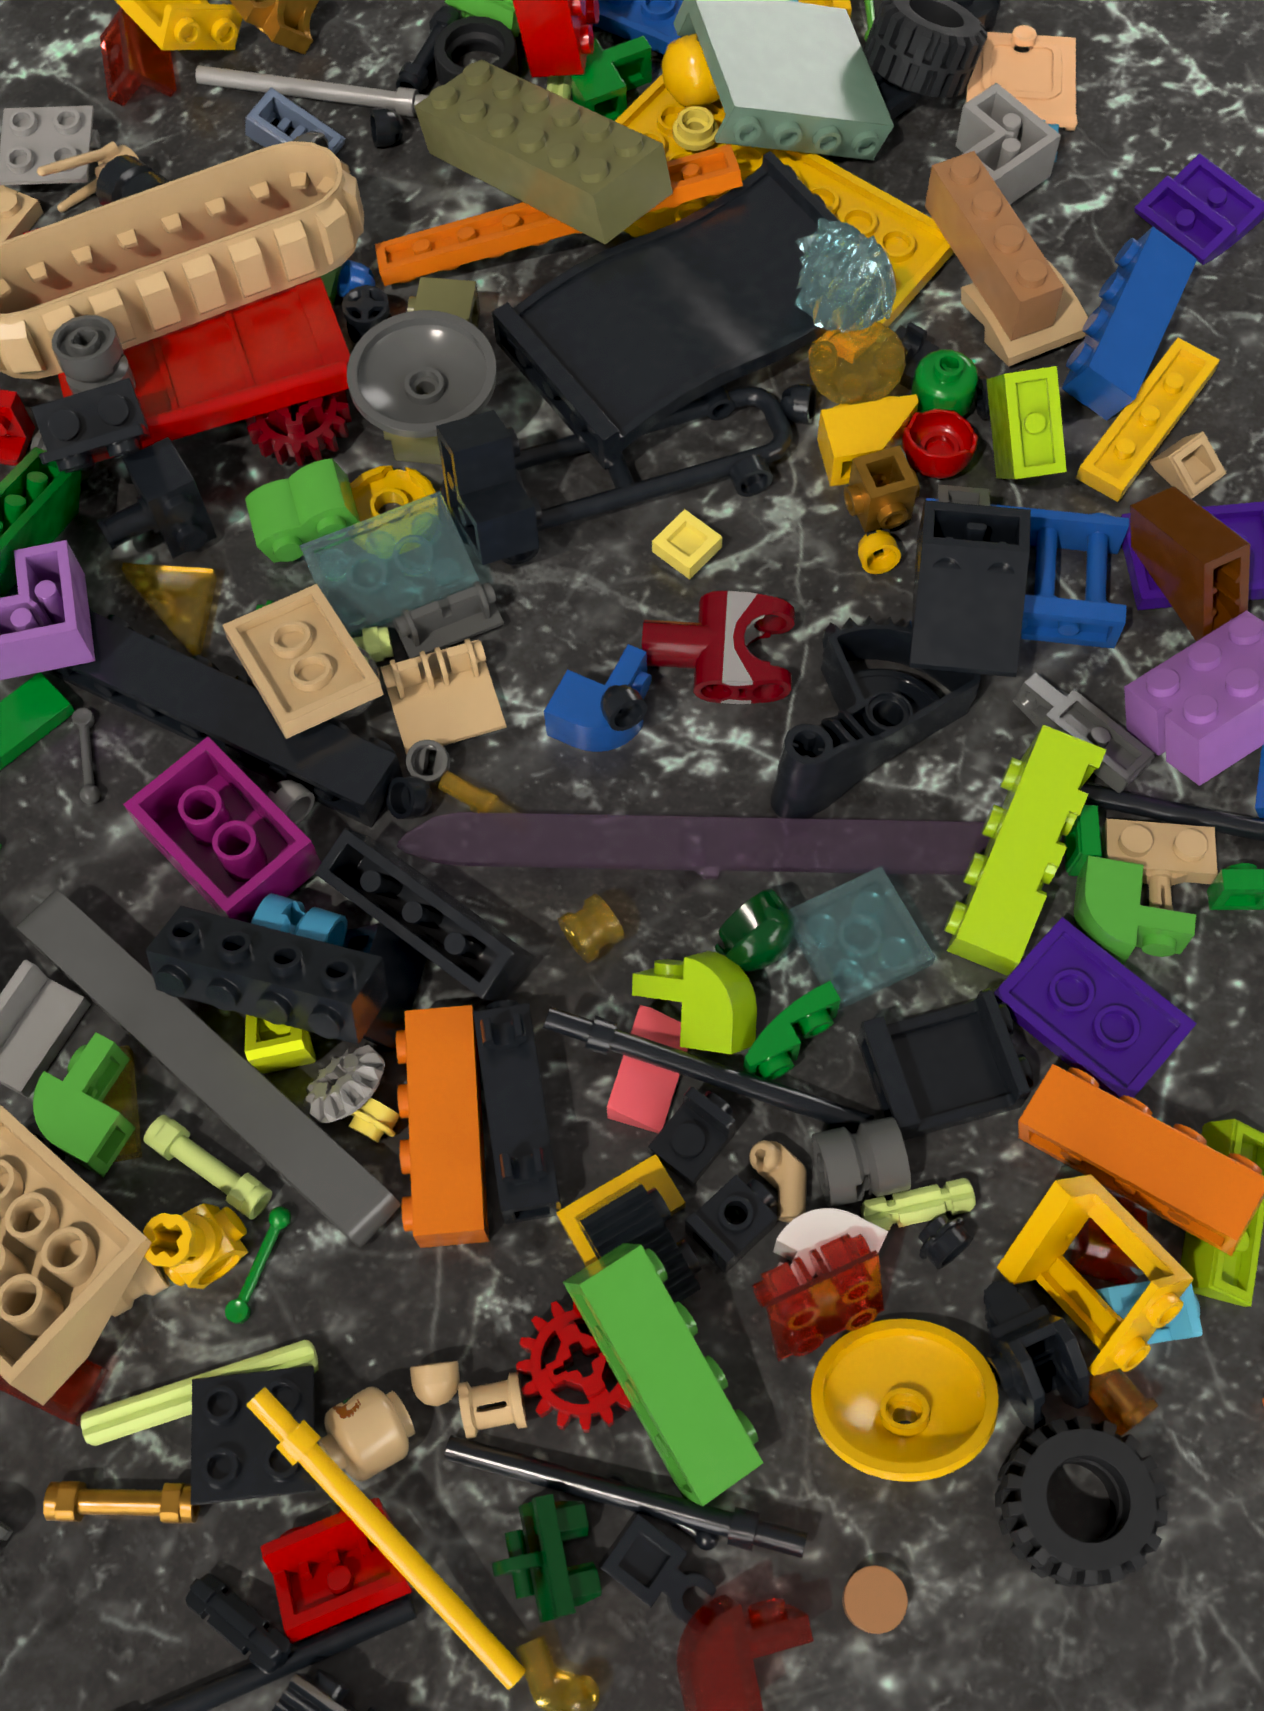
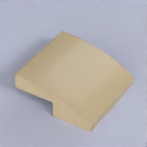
M1049 261L1048 263L1064 285L1054 324L1051 327L1012 341L1008 338L975 284L971 283L961 287V304L985 327L984 342L1008 367L1086 336L1082 329L1088 316L1068 283Z

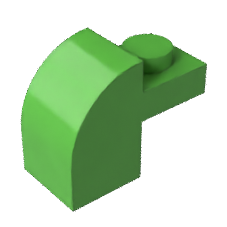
M1088 856L1077 876L1074 901V919L1077 929L1123 965L1135 947L1141 948L1148 955L1157 957L1181 954L1195 935L1196 914L1140 905L1144 865Z
M95 1032L89 1043L79 1047L71 1057L67 1068L68 1074L63 1081L43 1071L34 1091L33 1111L36 1123L47 1140L70 1159L104 1178L134 1132L135 1127L120 1112L102 1103L130 1058L114 1041Z

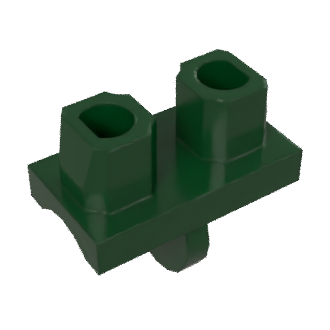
M553 1494L534 1497L532 1502L518 1506L522 1529L505 1533L509 1558L492 1563L494 1577L512 1574L516 1599L535 1595L540 1623L576 1613L575 1607L601 1596L602 1590L598 1570L594 1562L567 1567L562 1542L580 1539L588 1535L589 1525L583 1501L554 1502Z

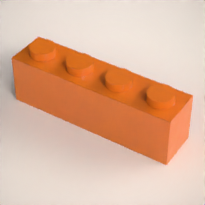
M472 1005L405 1011V1030L396 1031L397 1060L399 1064H407V1084H398L399 1115L401 1119L409 1118V1139L400 1140V1165L403 1175L411 1174V1196L402 1197V1222L405 1232L413 1231V1237L420 1248L489 1242L480 1058Z
M1052 1064L1018 1120L1019 1139L1084 1175L1091 1174L1100 1184L1232 1256L1264 1199V1176L1261 1175L1262 1169L1242 1155L1230 1153L1227 1157L1206 1145L1207 1141L1201 1134L1185 1125L1175 1124L1171 1127L1152 1117V1111L1135 1098L1122 1095L1118 1099L1101 1090L1099 1083L1086 1072L1072 1067L1066 1071Z

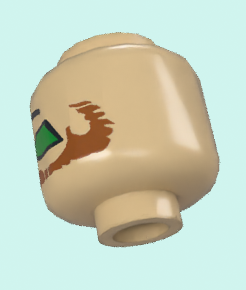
M371 1386L337 1404L326 1413L324 1424L327 1435L321 1438L318 1443L342 1470L345 1469L348 1475L356 1481L363 1482L402 1460L409 1451L408 1438L415 1434L411 1418L397 1394L393 1391L385 1394L377 1387Z

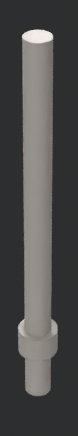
M202 65L197 66L195 73L198 84L264 93L272 87L280 94L286 96L395 110L400 116L416 117L417 113L414 106L428 97V95L419 94L417 89L399 87L397 91Z

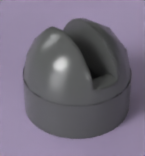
M421 740L409 749L406 756V766L413 777L421 778L426 783H435L444 778L448 773L450 756L447 750L438 742ZM430 750H435L437 753L433 775L429 776L426 775L429 764Z

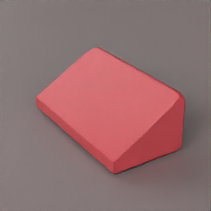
M639 1006L631 1034L685 1052L688 1051V1048L680 1047V1021L651 1007ZM623 1055L607 1105L608 1119L659 1133L665 1126L680 1074Z

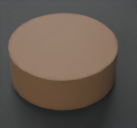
M867 1566L853 1573L847 1580L843 1590L842 1602L848 1619L856 1628L870 1634H881L893 1630L901 1623L907 1610L908 1598L904 1584L894 1572L882 1566Z

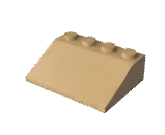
M0 1105V1375L11 1386L44 1405L90 1355L152 1242Z

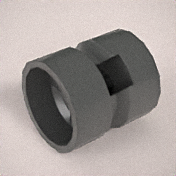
M98 315L79 316L63 323L55 331L51 340L52 350L61 370L66 375V381L72 395L127 378L132 380L134 388H136L135 377L127 357L123 353L115 327L108 319Z
M893 1117L861 1123L855 1134H851L845 1127L812 1134L811 1142L815 1168L822 1194L829 1208L862 1201L867 1190H870L876 1197L910 1190L911 1174L908 1156L900 1129Z

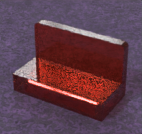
M120 8L100 35L108 99L124 107L141 84L172 97L177 88L171 50H161L138 24Z

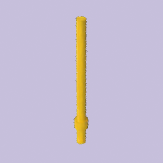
M264 1387L246 1406L279 1440L280 1443L276 1448L292 1466L297 1462L302 1465L506 1689H511L521 1679L526 1669L318 1445L317 1442L321 1437L305 1420L299 1424L271 1392Z

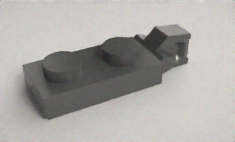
M1036 672L1022 684L1013 699V703L1039 729L1046 725L1107 749L1099 769H1095L1093 773L1119 794L1147 769L1155 758L1154 753L1075 689L1069 694L1060 689L1057 690Z

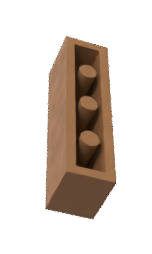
M975 151L932 165L925 208L1010 341L1053 326L1064 285Z

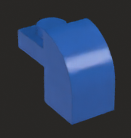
M628 644L605 685L567 669L544 710L547 736L580 750L592 752L616 749L632 740L642 729L643 719L628 730L615 731L603 717L600 703L603 693L613 685H631L639 692L643 699L645 698L652 680V675L647 673V652Z

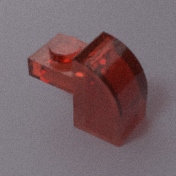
M725 1594L704 1604L687 1623L678 1647L677 1671L685 1711H764L753 1659L814 1642L808 1614L790 1604L785 1605V1600L779 1598L763 1600L748 1606V1616L743 1615L740 1603Z

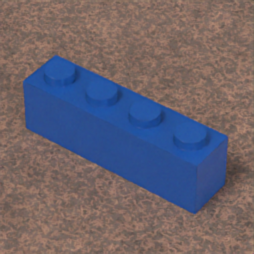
M1155 227L1149 229L1138 240L1130 238L1120 249L1114 260L1118 264L1116 272L1107 279L1098 296L1103 299L1100 306L1089 316L1083 326L1082 331L1086 333L1084 341L1076 347L1067 360L1066 367L1070 371L1061 389L1106 421L1136 399L1197 258Z

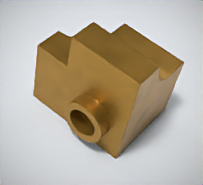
M230 0L244 21L255 25L273 43L305 55L313 42L310 34V19L319 0Z

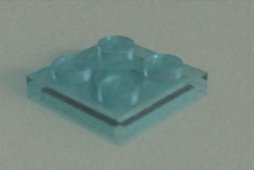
M882 866L790 909L794 917V938L820 984L822 985L828 981H831L841 999L838 1010L932 966L935 961V955Z

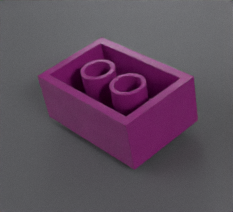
M208 736L123 804L142 834L220 916L251 923L258 906L268 894L274 893L288 897L313 876L321 864L312 841Z

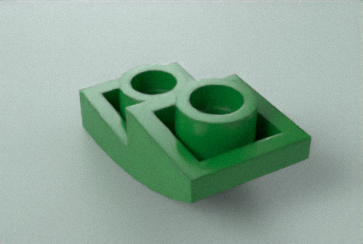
M831 981L816 987L794 1001L762 1031L745 1056L744 1072L768 1080H774L793 1069V1061L798 1059L801 1045L798 1035L802 1034L804 1038H811L826 1031L834 1024L833 1019L837 1016L841 999Z

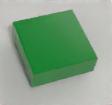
M1084 805L1067 836L1063 835L1064 843L1067 847L1065 851V867L1068 876H1078L1088 856H1102L1098 806Z

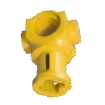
M203 1203L182 1215L161 1213L153 1217L143 1230V1234L152 1242L144 1257L152 1265L161 1266L171 1281L178 1286L187 1284L189 1288L204 1289L210 1283L228 1273L248 1253V1250L240 1240L247 1234L246 1227L237 1214L226 1206L220 1210L218 1206Z

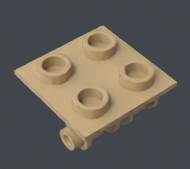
M469 638L464 639V644L440 650V647L434 648L435 652L425 654V651L419 652L420 656L397 663H395V660H390V665L380 667L406 755L411 746L421 740H433L444 746L507 728L485 662L486 656L481 640L470 641Z

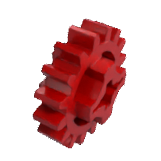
M557 1301L551 1303L554 1317L552 1320L546 1322L538 1316H534L531 1320L536 1331L539 1333L536 1339L530 1337H521L519 1344L521 1348L530 1353L531 1357L516 1363V1370L519 1374L532 1376L533 1378L521 1390L525 1398H532L538 1395L542 1397L536 1408V1413L541 1418L550 1414L553 1409L557 1411V1426L561 1430L567 1428L572 1418H579L583 1432L590 1433L592 1417L599 1415L603 1422L610 1427L614 1425L612 1408L618 1405L630 1412L633 1407L619 1382L610 1393L608 1392L604 1380L609 1364L594 1337L579 1331L577 1325L586 1323L574 1301L573 1310L567 1312L564 1311ZM557 1334L561 1344L556 1359L545 1365L546 1368L542 1369L545 1350ZM580 1350L583 1351L587 1358L595 1355L598 1357L591 1362L593 1373L584 1378L578 1370H572L569 1373L567 1369L574 1365L572 1354ZM568 1388L583 1393L589 1404H574L564 1401L556 1396L554 1392L557 1391L559 1393Z

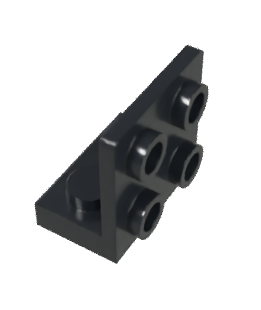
M130 378L31 407L47 452L39 454L42 464L57 467L59 472L65 471V474L94 466L95 463L92 456L108 452L110 457L114 456L115 459L129 456L143 449L141 441L152 438Z

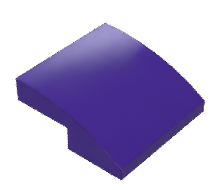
M1199 153L1173 179L1167 175L1135 206L1134 212L1197 258L1199 263L1205 265L1243 238L1264 218V201Z

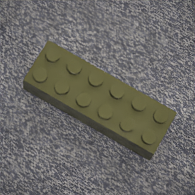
M479 60L469 64L461 74L447 84L433 89L428 97L414 106L429 154L603 244H607L673 194L663 143L486 61Z

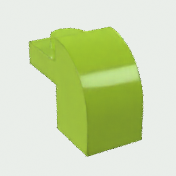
M707 951L686 956L684 961L656 960L654 961V968L633 973L632 996L682 1002L680 1047L734 1054L750 1048L756 1040L757 1003L754 989L740 966L726 956Z

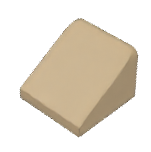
M1204 431L1182 438L1150 461L1155 471L1171 486H1175L1191 499L1227 474Z

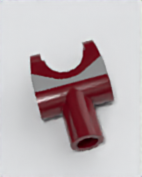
M712 591L700 598L698 623L644 620L641 650L647 652V666L695 668L694 694L707 702L752 704L778 701L788 696L792 690L791 673L787 669L770 665V662L758 659L750 653L747 647L759 639L770 638L772 634H782L791 630L795 625V610L789 602L774 596L739 591Z

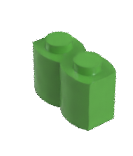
M332 458L310 463L293 473L289 479L276 480L260 486L245 498L256 545L273 563L294 561L315 546L316 543L339 541L361 523L348 475Z

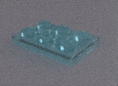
M441 491L300 545L301 553L314 583L319 586L351 637L362 634L363 628L379 627L392 622V619L402 615L403 609L407 608L408 611L414 610L473 587V582L478 581L480 583Z

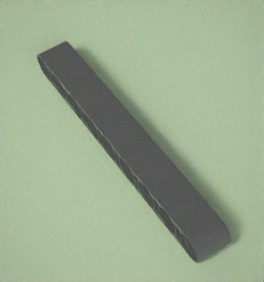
M56 889L15 927L45 958L358 1248L361 1249L401 1206L400 1202L375 1177L177 997L156 990L152 974L59 890Z

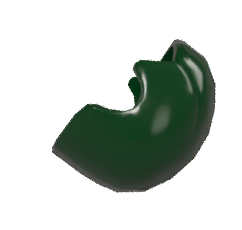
M773 889L763 890L746 901L721 925L718 932L725 949L716 944L715 950L740 966L744 972L764 969L777 962L791 943L794 936L793 914Z

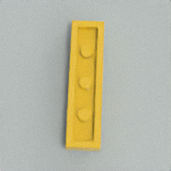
M1177 338L1141 385L1136 399L1122 410L1081 464L1076 479L1119 502L1215 373L1220 359Z

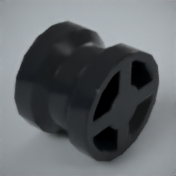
M359 286L350 290L344 296L342 302L344 318L347 320L346 325L349 337L356 344L371 328L383 320L392 317L389 313L390 307L387 295L383 290L375 286Z

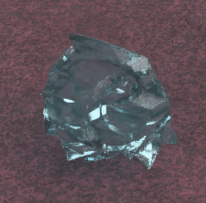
M819 218L816 232L795 241L804 255L799 258L803 268L799 273L800 280L797 288H802L794 305L813 318L814 325L828 331L838 329L842 334L849 331L866 329L884 317L890 319L896 296V281L888 252L876 242L875 236L867 238L848 223L829 222L825 218Z

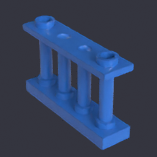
M926 498L927 501L936 500L934 498ZM990 504V506L1031 510L1030 546H1036L1034 595L1025 594L1021 639L1114 649L1126 623V605L1106 601L1108 553L1118 554L1129 527V518L1114 517L1106 513L1084 514ZM1057 548L1087 551L1085 600L1065 599L1055 596Z

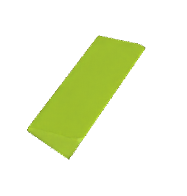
M1236 1119L1213 1121L1204 1124L1201 1135L1206 1139L1207 1146L1227 1157L1230 1153H1235L1250 1159L1262 1169L1261 1175L1264 1176V1133ZM1264 1199L1232 1256L1186 1231L1180 1265L1194 1278L1191 1284L1195 1294L1243 1307H1251L1264 1222Z

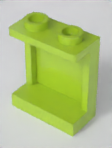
M1057 366L1006 373L986 379L996 478L1021 479L1067 472Z

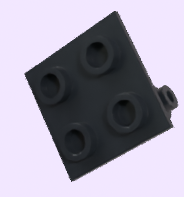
M313 1365L192 1379V1506L316 1492V1481L299 1462L293 1466L276 1448L280 1443L279 1440L246 1406L266 1387L299 1424L305 1420L315 1430Z

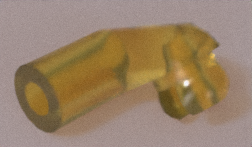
M545 1636L515 1648L521 1665L526 1669L524 1675L533 1701L540 1709L545 1711H593L597 1707L600 1691L596 1681L590 1676H579L556 1668Z

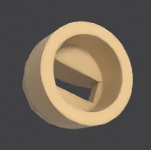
M458 1361L410 1367L413 1391L424 1404L440 1406L449 1402L456 1394L458 1383L460 1382Z

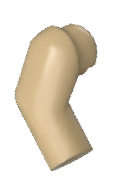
M766 1140L757 1142L750 1150V1163L778 1191L777 1220L791 1222L806 1212L807 1170L803 1163L782 1144Z

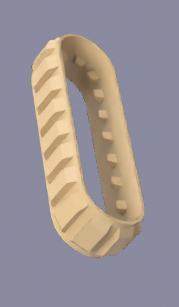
M290 141L265 147L0 242V372L20 379H39L62 373L63 371L52 350L51 340L55 331L63 323L75 317L98 315L108 319L114 325L124 350L323 276L342 266L354 253L358 238L364 232V210L356 178L350 175L349 166L340 161L328 148L312 142Z

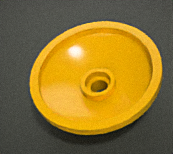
M888 1319L872 1322L848 1332L825 1352L818 1363L812 1380V1411L815 1423L824 1441L846 1463L862 1472L883 1479L904 1482L923 1481L952 1473L965 1466L982 1451L992 1436L997 1422L998 1388L994 1374L984 1356L959 1334L927 1321ZM905 1420V1421H910V1422H912V1423H910V1424H901V1423H898V1422Z

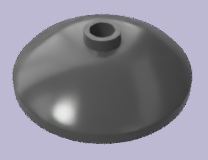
M433 310L401 313L378 323L358 341L350 355L347 366V383L350 395L362 416L379 429L394 435L411 438L437 436V425L480 414L489 403L497 382L496 358L486 336L473 324L459 316Z

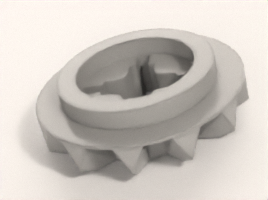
M369 1045L359 1048L353 1046L348 1048L341 1057L334 1056L326 1068L318 1070V1078L308 1085L306 1089L308 1095L303 1106L318 1123L333 1122L353 1114L370 1099L377 1089L384 1071V1059Z

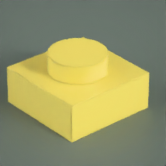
M685 509L652 540V552L689 580L722 548V536Z

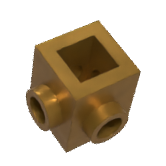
M900 445L853 458L849 485L844 488V500L851 516H858L864 532L879 528L892 529L901 525L906 520H910L915 498L920 495V486L917 475L910 468Z

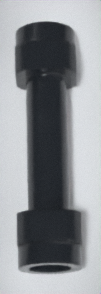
M442 6L434 13L429 22L431 33L413 63L408 61L403 65L399 72V78L396 81L397 89L404 87L417 89L419 94L425 92L430 83L428 72L435 62V39L443 28L455 20L462 19L457 10L450 6Z

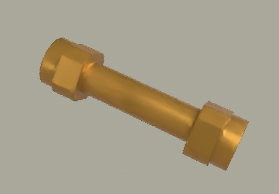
M61 1481L49 1483L45 1492L43 1510L47 1521L81 1522L84 1515L160 1516V1521L163 1523L184 1524L197 1521L200 1505H191V1484L165 1483L162 1490L87 1489L84 1482Z

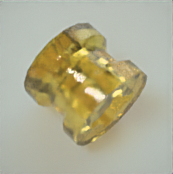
M593 894L585 899L583 908L578 912H567L558 918V923L567 940L587 963L599 957L600 948L606 944H617L625 938L624 930L617 917L606 902L597 894Z

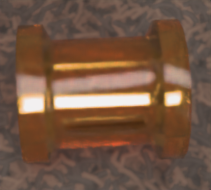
M1120 1368L1096 1376L1092 1374L1089 1376V1396L1107 1419L1117 1425L1115 1433L1119 1436L1128 1432L1159 1406L1153 1397L1145 1398L1132 1380Z

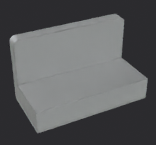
M24 960L0 994V1083L26 1098L35 1089L43 1071H47L91 1005L85 997L49 979L37 965L28 960Z

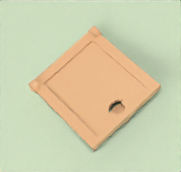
M1027 25L1017 26L1013 33L987 32L988 37L966 87V103L995 83H998L1040 119L1046 120L1045 123L1059 124V127L1065 128V131H1075L1078 124L1076 115V38L1037 35L1035 29ZM1014 47H1028L1029 52H1017L1014 50Z

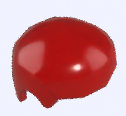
M933 409L923 413L915 412L907 427L903 429L902 449L908 464L921 475L936 479L949 478L958 474L969 465L977 448L978 435L974 433L969 421L955 411Z

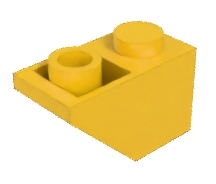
M917 394L901 397L888 396L877 401L853 405L840 404L821 410L817 441L830 487L849 484L853 458L898 445L902 447L903 429L907 427L913 414L917 412L919 403Z

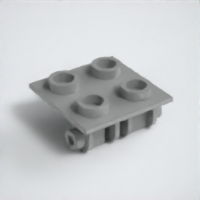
M93 105L4 108L0 143V185L88 182L89 164L46 176H39L37 169L40 166L100 148L98 130H92Z

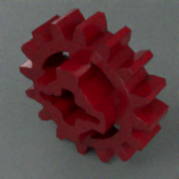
M345 390L245 420L253 445H259L262 456L267 457L275 452L278 464L283 465L289 457H295L297 465L303 466L305 456L312 455L316 461L323 460L321 453L323 449L327 448L333 452L339 450L336 437L348 438L349 432L346 423L352 422V416Z

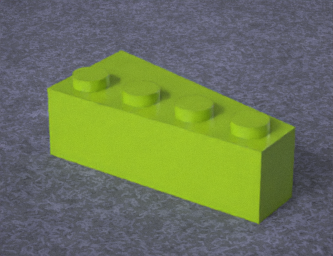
M1043 725L1022 759L1011 758L1000 784L1001 788L1008 790L1003 806L1000 807L995 804L992 806L981 833L990 837L984 855L977 852L974 853L963 879L964 883L971 885L965 904L956 900L947 919L944 931L953 935L946 951L1006 976L1020 964L1047 897V893L1041 891L1044 883L1049 885L1067 848L1065 843L1060 842L1062 835L1067 836L1077 816L1081 814L1088 797V793L1080 791V789L1094 770L1099 769L1107 749Z

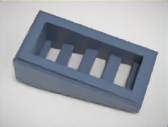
M272 87L245 117V135L264 147L293 141L296 137L310 131L323 133L328 140V149L335 155L345 144V137ZM275 119L280 121L277 127L271 124ZM289 127L295 128L290 136L285 134Z

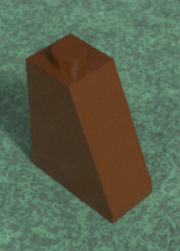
M1175 486L1130 505L1131 548L1196 642L1246 610L1248 611L1249 542Z

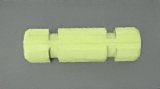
M960 1178L945 1182L946 1185H943V1188H939L937 1184L895 1193L892 1194L891 1200L887 1201L884 1196L865 1200L861 1206V1216L886 1230H891L890 1227L895 1223L900 1228L934 1220L946 1214L947 1211H950L952 1215L969 1212L976 1205L975 1193L970 1181L966 1178Z

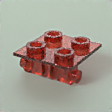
M846 1233L820 1246L821 1254L828 1264L830 1272L816 1249L810 1250V1260L818 1275L816 1279L811 1277L799 1256L793 1258V1265L802 1283L801 1286L788 1262L760 1274L761 1281L752 1285L758 1303L762 1308L766 1306L775 1355L778 1361L791 1355L796 1357L807 1355L819 1348L824 1339L845 1329L855 1331L870 1324L877 1317L878 1313L884 1311L879 1255L876 1250L870 1251L862 1234L851 1238Z

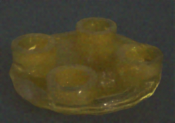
M865 312L855 313L850 316L848 321L828 329L810 347L808 353L810 375L819 393L837 404L853 405L877 401L888 396L899 384L906 366L905 349L897 334L883 323L876 322L872 315Z

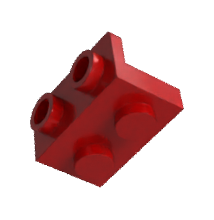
M379 1498L370 1499V1501L377 1507V1509L393 1525L381 1500ZM342 1509L337 1514L306 1527L289 1529L279 1538L263 1544L260 1548L262 1559L273 1575L284 1632L292 1643L412 1592L410 1583Z

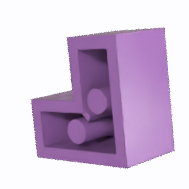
M67 540L14 550L18 595L0 598V680L95 661L85 573Z

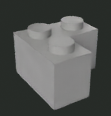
M995 83L963 105L956 147L963 154L975 151L1009 204H1011L1051 176L1061 135L998 83Z

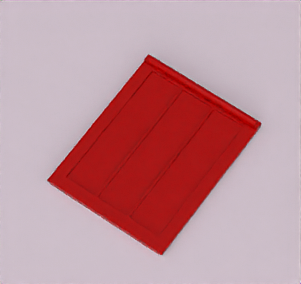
M321 276L123 350L135 377V391L152 436L151 439L141 441L143 448L166 437H169L170 440H175L349 389L347 366L350 354ZM62 372L58 374L63 397L71 396L72 392L66 381V375ZM108 452L92 456L94 463L113 458L109 456Z

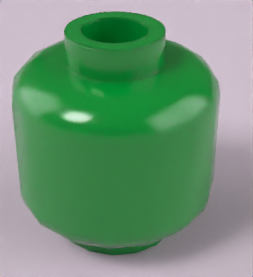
M940 349L928 353L920 360L915 370L911 390L912 395L917 394L919 401L917 412L923 413L933 409L952 410L963 417L969 412L974 401L978 384L977 368L970 358L955 350Z

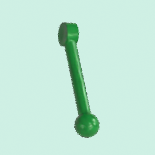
M275 1207L269 1213L270 1227L237 1299L230 1301L225 1308V1316L232 1323L241 1324L250 1317L251 1309L248 1302L281 1229L287 1227L291 1222V1213L286 1207Z

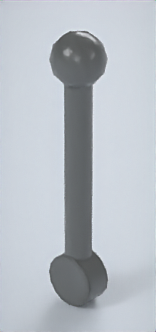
M79 708L72 714V721L79 729L84 786L80 790L79 796L83 803L93 805L100 800L101 796L99 788L94 784L90 728L95 723V717L88 708Z

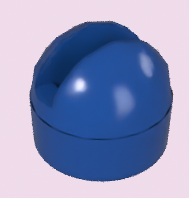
M346 260L342 265L337 283V291L340 297L344 298L350 290L359 286H375L374 275L369 267L352 260Z

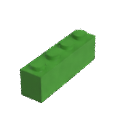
M623 1243L563 1283L682 1497L704 1506L763 1464L753 1445L758 1441V1435L746 1415L741 1410L736 1409L734 1411L723 1391L728 1387V1382L719 1365L709 1355L704 1357L693 1338V1336L698 1334L696 1323L684 1305L680 1302L674 1304L663 1284V1282L668 1280V1275L658 1256L649 1248L644 1250L640 1244Z

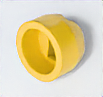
M876 530V533H872L869 536L865 534L858 543V557L863 569L867 573L882 574L888 572L900 561L901 552L897 542L887 531ZM877 550H883L882 553H879L877 555L873 554Z

